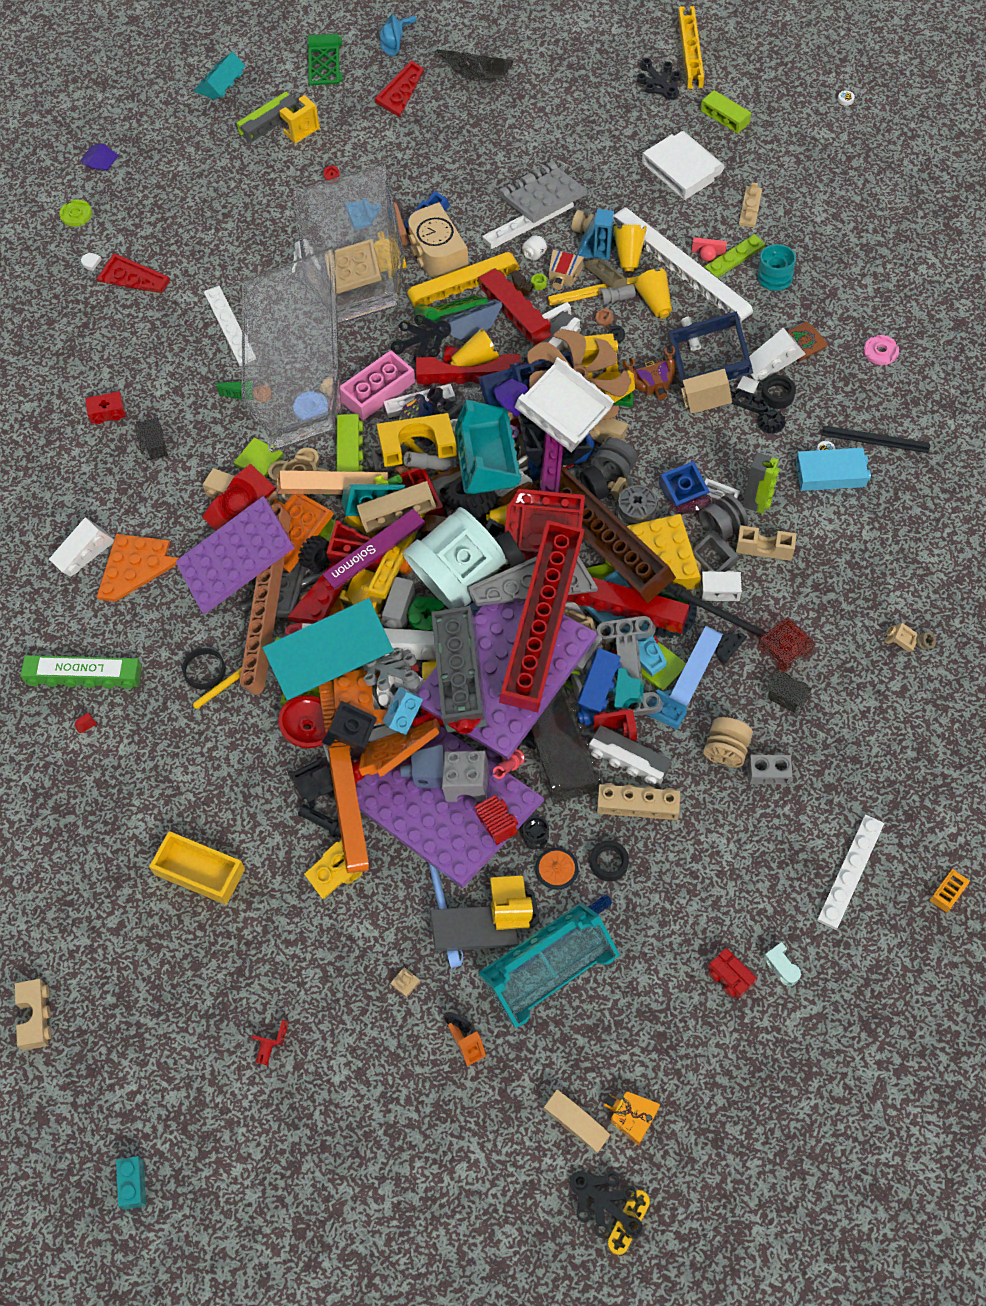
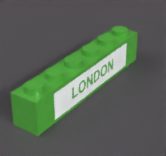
M25 655L21 677L29 686L46 684L49 687H56L59 684L71 688L76 687V685L94 688L96 685L109 689L114 686L132 689L133 687H139L142 665L138 658Z

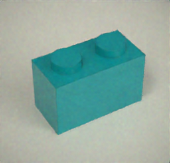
M139 1156L116 1160L118 1207L127 1210L147 1206L144 1160Z

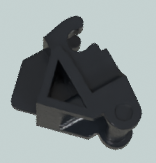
M321 757L316 758V761L294 772H288L301 799H306L310 808L316 806V798L326 793L330 798L335 796L332 788V776Z

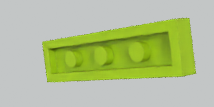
M754 234L704 266V268L716 278H719L763 249L766 243Z

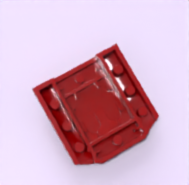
M526 489L517 490L512 501L507 506L505 532L509 531L526 561L537 557L547 520L582 529L585 495Z

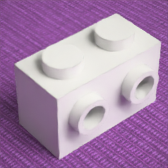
M713 570L702 572V600L740 601L742 592L741 572H716Z

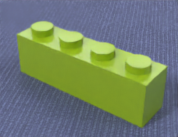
M359 414L337 415V472H364L363 465H360V461L364 460L363 450H360V446L364 445L363 435H360V432L364 431L363 421L359 419Z

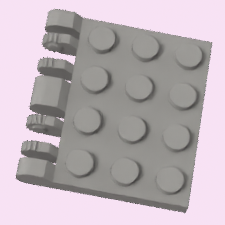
M553 161L541 167L540 170L544 176L539 171L534 170L532 173L521 177L520 181L516 180L514 184L518 190H515L511 184L498 190L499 195L508 204L533 223L587 195L586 188L560 170Z

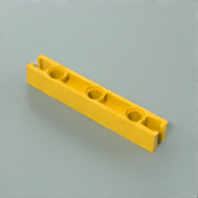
M690 6L689 15H684L685 7H679L678 22L687 89H693V79H698V88H703L704 72L695 8Z

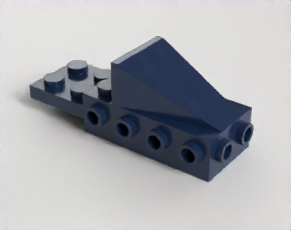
M560 350L570 366L574 368L571 351L563 353ZM542 359L529 364L528 360H525L524 365H520V362L510 364L509 369L478 377L485 404L504 408L497 401L493 393L494 388L513 378L525 384L528 390H530V376L536 371H548L554 364Z

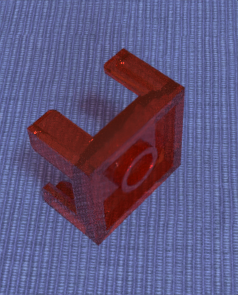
M786 617L760 637L757 648L763 654H765L767 649L779 661L777 668L785 674L791 669L792 663L803 654L806 657L812 652L815 642L789 617Z

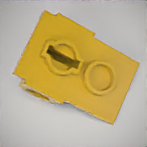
M342 840L340 842L337 841L323 854V857L304 873L322 899H325L340 884H350L363 874V872L347 873Z
M523 876L491 877V909L493 924L496 925V930L529 928L533 909L531 898L525 895Z

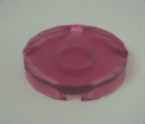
M707 494L677 506V514L682 515L702 509L711 504L712 499Z

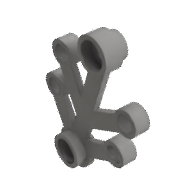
M396 649L391 652L390 656L378 658L363 665L364 671H367V675L364 677L366 685L372 686L377 683L379 690H387L390 687L388 679L389 675L402 679L407 688L416 687L420 683L416 672L413 670L406 672L398 670V668L413 666L417 662L414 654L411 653L404 656L400 649ZM380 671V679L377 681L375 673Z

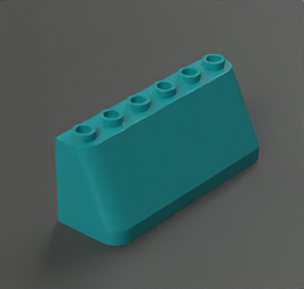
M465 400L455 426L464 493L478 494L515 488L516 485L520 484L521 474L519 473V462H517L516 458L517 451L514 448L515 441L512 438V428H510V417H508L507 409Z

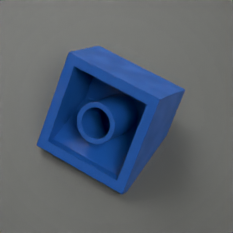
M694 461L660 475L659 485L666 499L676 507L710 493Z

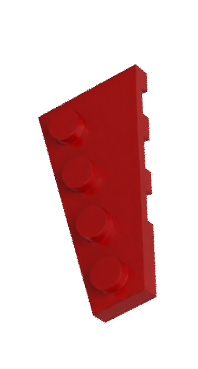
M410 61L375 97V103L400 117L423 74L424 68Z
M114 253L97 277V281L162 293L170 282V278Z
M332 562V564L327 568L326 571H328L330 568H332L339 562ZM322 574L288 615L289 621L314 624L327 618L343 585L334 590Z

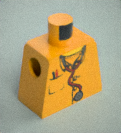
M626 1092L622 1100L609 1094L604 1106L614 1112L611 1123L639 1146L659 1110L660 1104Z

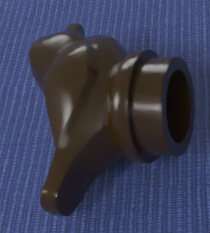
M520 269L513 271L511 277L517 291L520 290L523 296L529 297L534 284L527 281L526 277L521 274Z

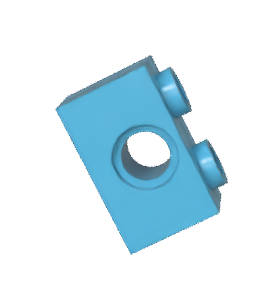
M399 686L382 722L390 729L406 735L423 698L417 693Z

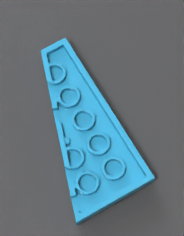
M615 571L603 579L604 581L630 588ZM583 606L599 624L606 621L627 619ZM647 624L641 627L642 631L649 629ZM630 626L624 627L622 633H628ZM606 629V631L610 634L611 629ZM653 636L638 639L641 667L651 677L667 665L664 655Z

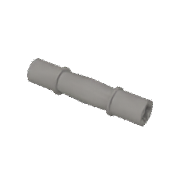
M406 452L403 459L405 466L420 469L449 470L460 465L459 458L446 457L439 459L438 455H428L427 453Z

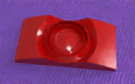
M249 464L232 479L227 489L212 501L202 518L217 531L262 496L268 499L277 488L252 464Z

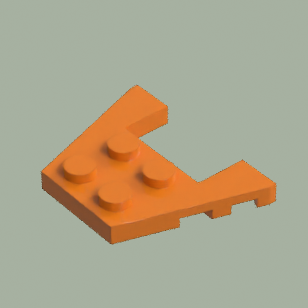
M359 669L333 679L334 711L340 702L343 701L377 717L376 725L378 723L384 724L382 721L388 710L373 708L372 686H367L364 680L367 671ZM380 671L375 673L377 681L378 677L380 676Z

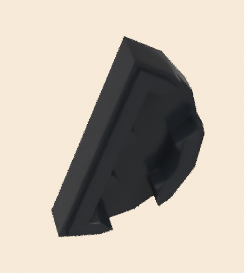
M728 633L720 639L717 645V656L724 666L746 640V635L742 633Z

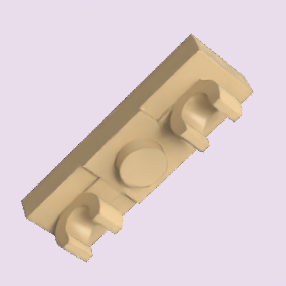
M752 183L751 187L746 186L739 221L740 226L754 228L756 226L762 188H758V183Z

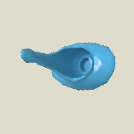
M393 13L390 15L380 32L381 48L387 55L395 56L398 53L403 33L402 27L416 22L417 17L412 15L409 18L406 17V19L398 20Z

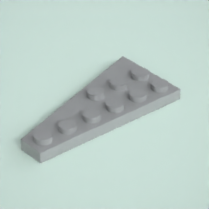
M578 556L568 595L597 592L598 587ZM537 557L469 586L468 592L476 606L526 600Z

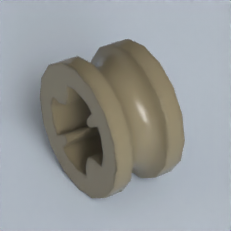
M925 632L918 634L916 642L921 650L934 648L936 638L933 633Z

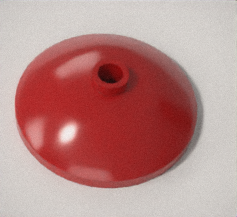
M312 695L298 696L286 702L280 710L278 726L283 737L291 744L301 748H317L324 745L321 743L325 735V728L319 697ZM305 726H308V727H310V729L307 730V729H304V727H305Z

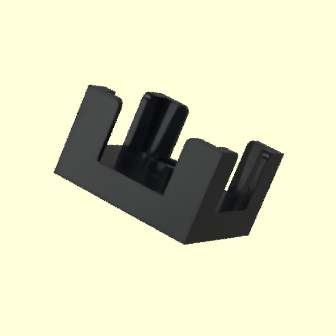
M341 701L331 718L333 720L321 743L331 746L335 740L352 747L350 756L358 759L366 748L377 717Z

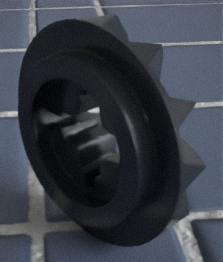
M766 409L765 412H760L757 417L758 427L766 433H778L785 427V416L781 414V411L777 412L775 409ZM775 418V421L768 423V419Z

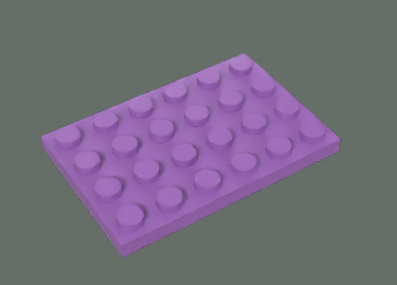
M262 496L176 560V564L201 612L206 614L293 550L295 546L268 500Z

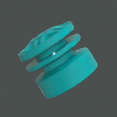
M774 244L762 250L757 277L762 287L768 290L779 291L791 285L796 255L790 247Z

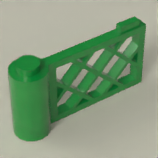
M339 33L308 35L309 86L340 84V82H343V73H340L339 52L340 46H343V41ZM329 52H336L332 57L328 55ZM312 53H320L317 58L312 55ZM323 57L328 59L325 63L320 61ZM316 63L320 65L317 70L313 68ZM334 63L336 65L334 68L328 67L329 64ZM323 69L328 71L325 75H322L320 72ZM333 74L336 76V80H329L328 77ZM316 75L321 77L318 81H312V78Z
M473 295L434 307L419 304L414 309V316L423 314L426 318L438 322L440 316L488 303L485 297Z

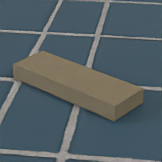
M595 258L585 262V267L612 289L627 285V279L602 259Z

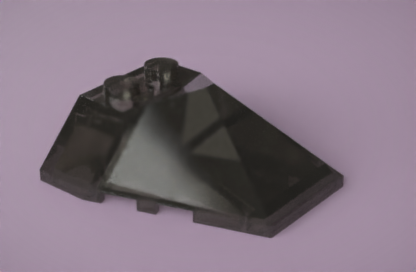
M437 49V53L466 80L478 78L479 80L496 81V78L503 79L513 64V60Z

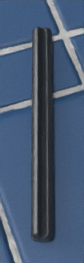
M824 426L822 429V436L922 453H928L930 450V443L831 426Z

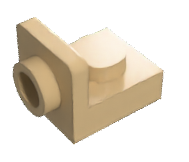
M904 623L891 626L886 632L885 643L895 642L907 652L914 650L918 634Z

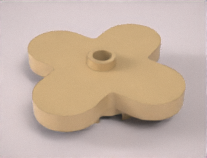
M302 448L296 453L294 459L289 462L288 460L276 461L271 464L268 474L270 480L277 484L276 476L279 471L329 470L318 467L320 459L315 449ZM282 494L285 503L292 494Z

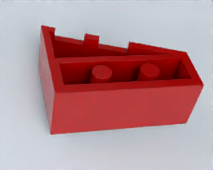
M336 520L327 550L329 561L331 563L340 562L371 538L357 533L356 530L348 528ZM383 556L365 569L377 571Z

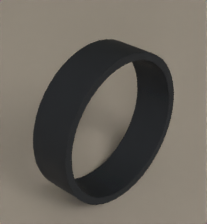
M210 648L194 650L185 658L182 665V673L187 683L193 688L200 690L210 689L218 685L226 672L222 656ZM203 654H211L218 657L222 662V669L214 680L199 684L187 678L186 669L192 659Z

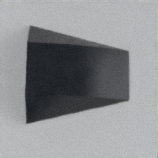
M520 414L518 417L525 453L537 467H541L545 431L524 414ZM581 441L570 452L563 446L561 465L573 464L589 453L592 447L589 444L585 445Z

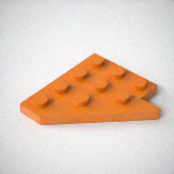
M292 494L285 504L276 499L273 500V504H280L291 516L288 536L295 548L285 555L283 569L289 573L300 559L298 555L301 554L300 548L303 549L304 547L302 545L303 542L307 543L306 539H310L311 536H318L334 515L331 510L303 494Z
M116 534L97 599L116 602L176 566V560L179 558L167 556L170 541Z
M435 719L411 727L406 735L397 732L368 742L361 754L359 766L361 775H374L378 772L380 777L384 776L439 734L440 725L438 720Z

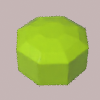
M538 273L533 275L531 278V283L534 284L533 288L535 290L546 288L547 277L544 274Z

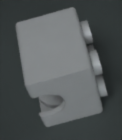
M485 751L445 752L442 789L446 802H458L457 797L460 795L473 796L475 801L487 799L489 763Z

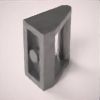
M715 530L708 534L692 550L695 559L699 561L706 572L710 570L726 572L737 565L738 555ZM709 545L725 562L717 571L699 553Z

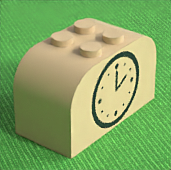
M440 202L417 210L409 217L411 253L413 256H417L419 267H423L429 276L437 278L469 266L468 248Z

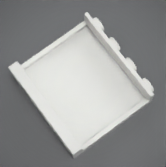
M557 357L554 365L525 395L522 394L518 398L515 408L572 452L610 411L614 401L609 395L600 391L595 384L586 380L581 373L572 369L567 362Z

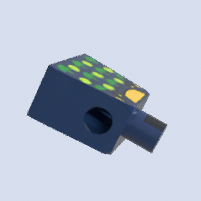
M416 394L414 400L403 406L399 420L432 416L433 406L425 400L424 395Z

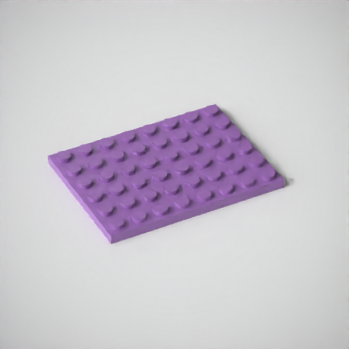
M525 600L483 605L474 616L487 726L474 728L471 733L466 735L507 760L512 756L598 637L597 632L563 614L538 713L499 703ZM436 666L416 693L423 698L420 707L442 720Z
M441 726L439 734L417 750L420 751L443 745L445 752L476 751ZM411 755L382 777L377 772L374 775L367 774L362 780L358 781L356 791L360 812L461 888H464L506 842L503 841L496 845L477 817L474 806L482 801H475V798L470 795H460L457 797L458 802H446L442 788L416 787L412 776L402 778L400 766L412 764ZM488 759L487 799L495 794L499 800L503 799L508 807L507 812L509 815L513 814L518 821V825H516L518 830L544 802L543 797L509 773L502 779L495 778L493 776L495 774L493 769L497 765Z

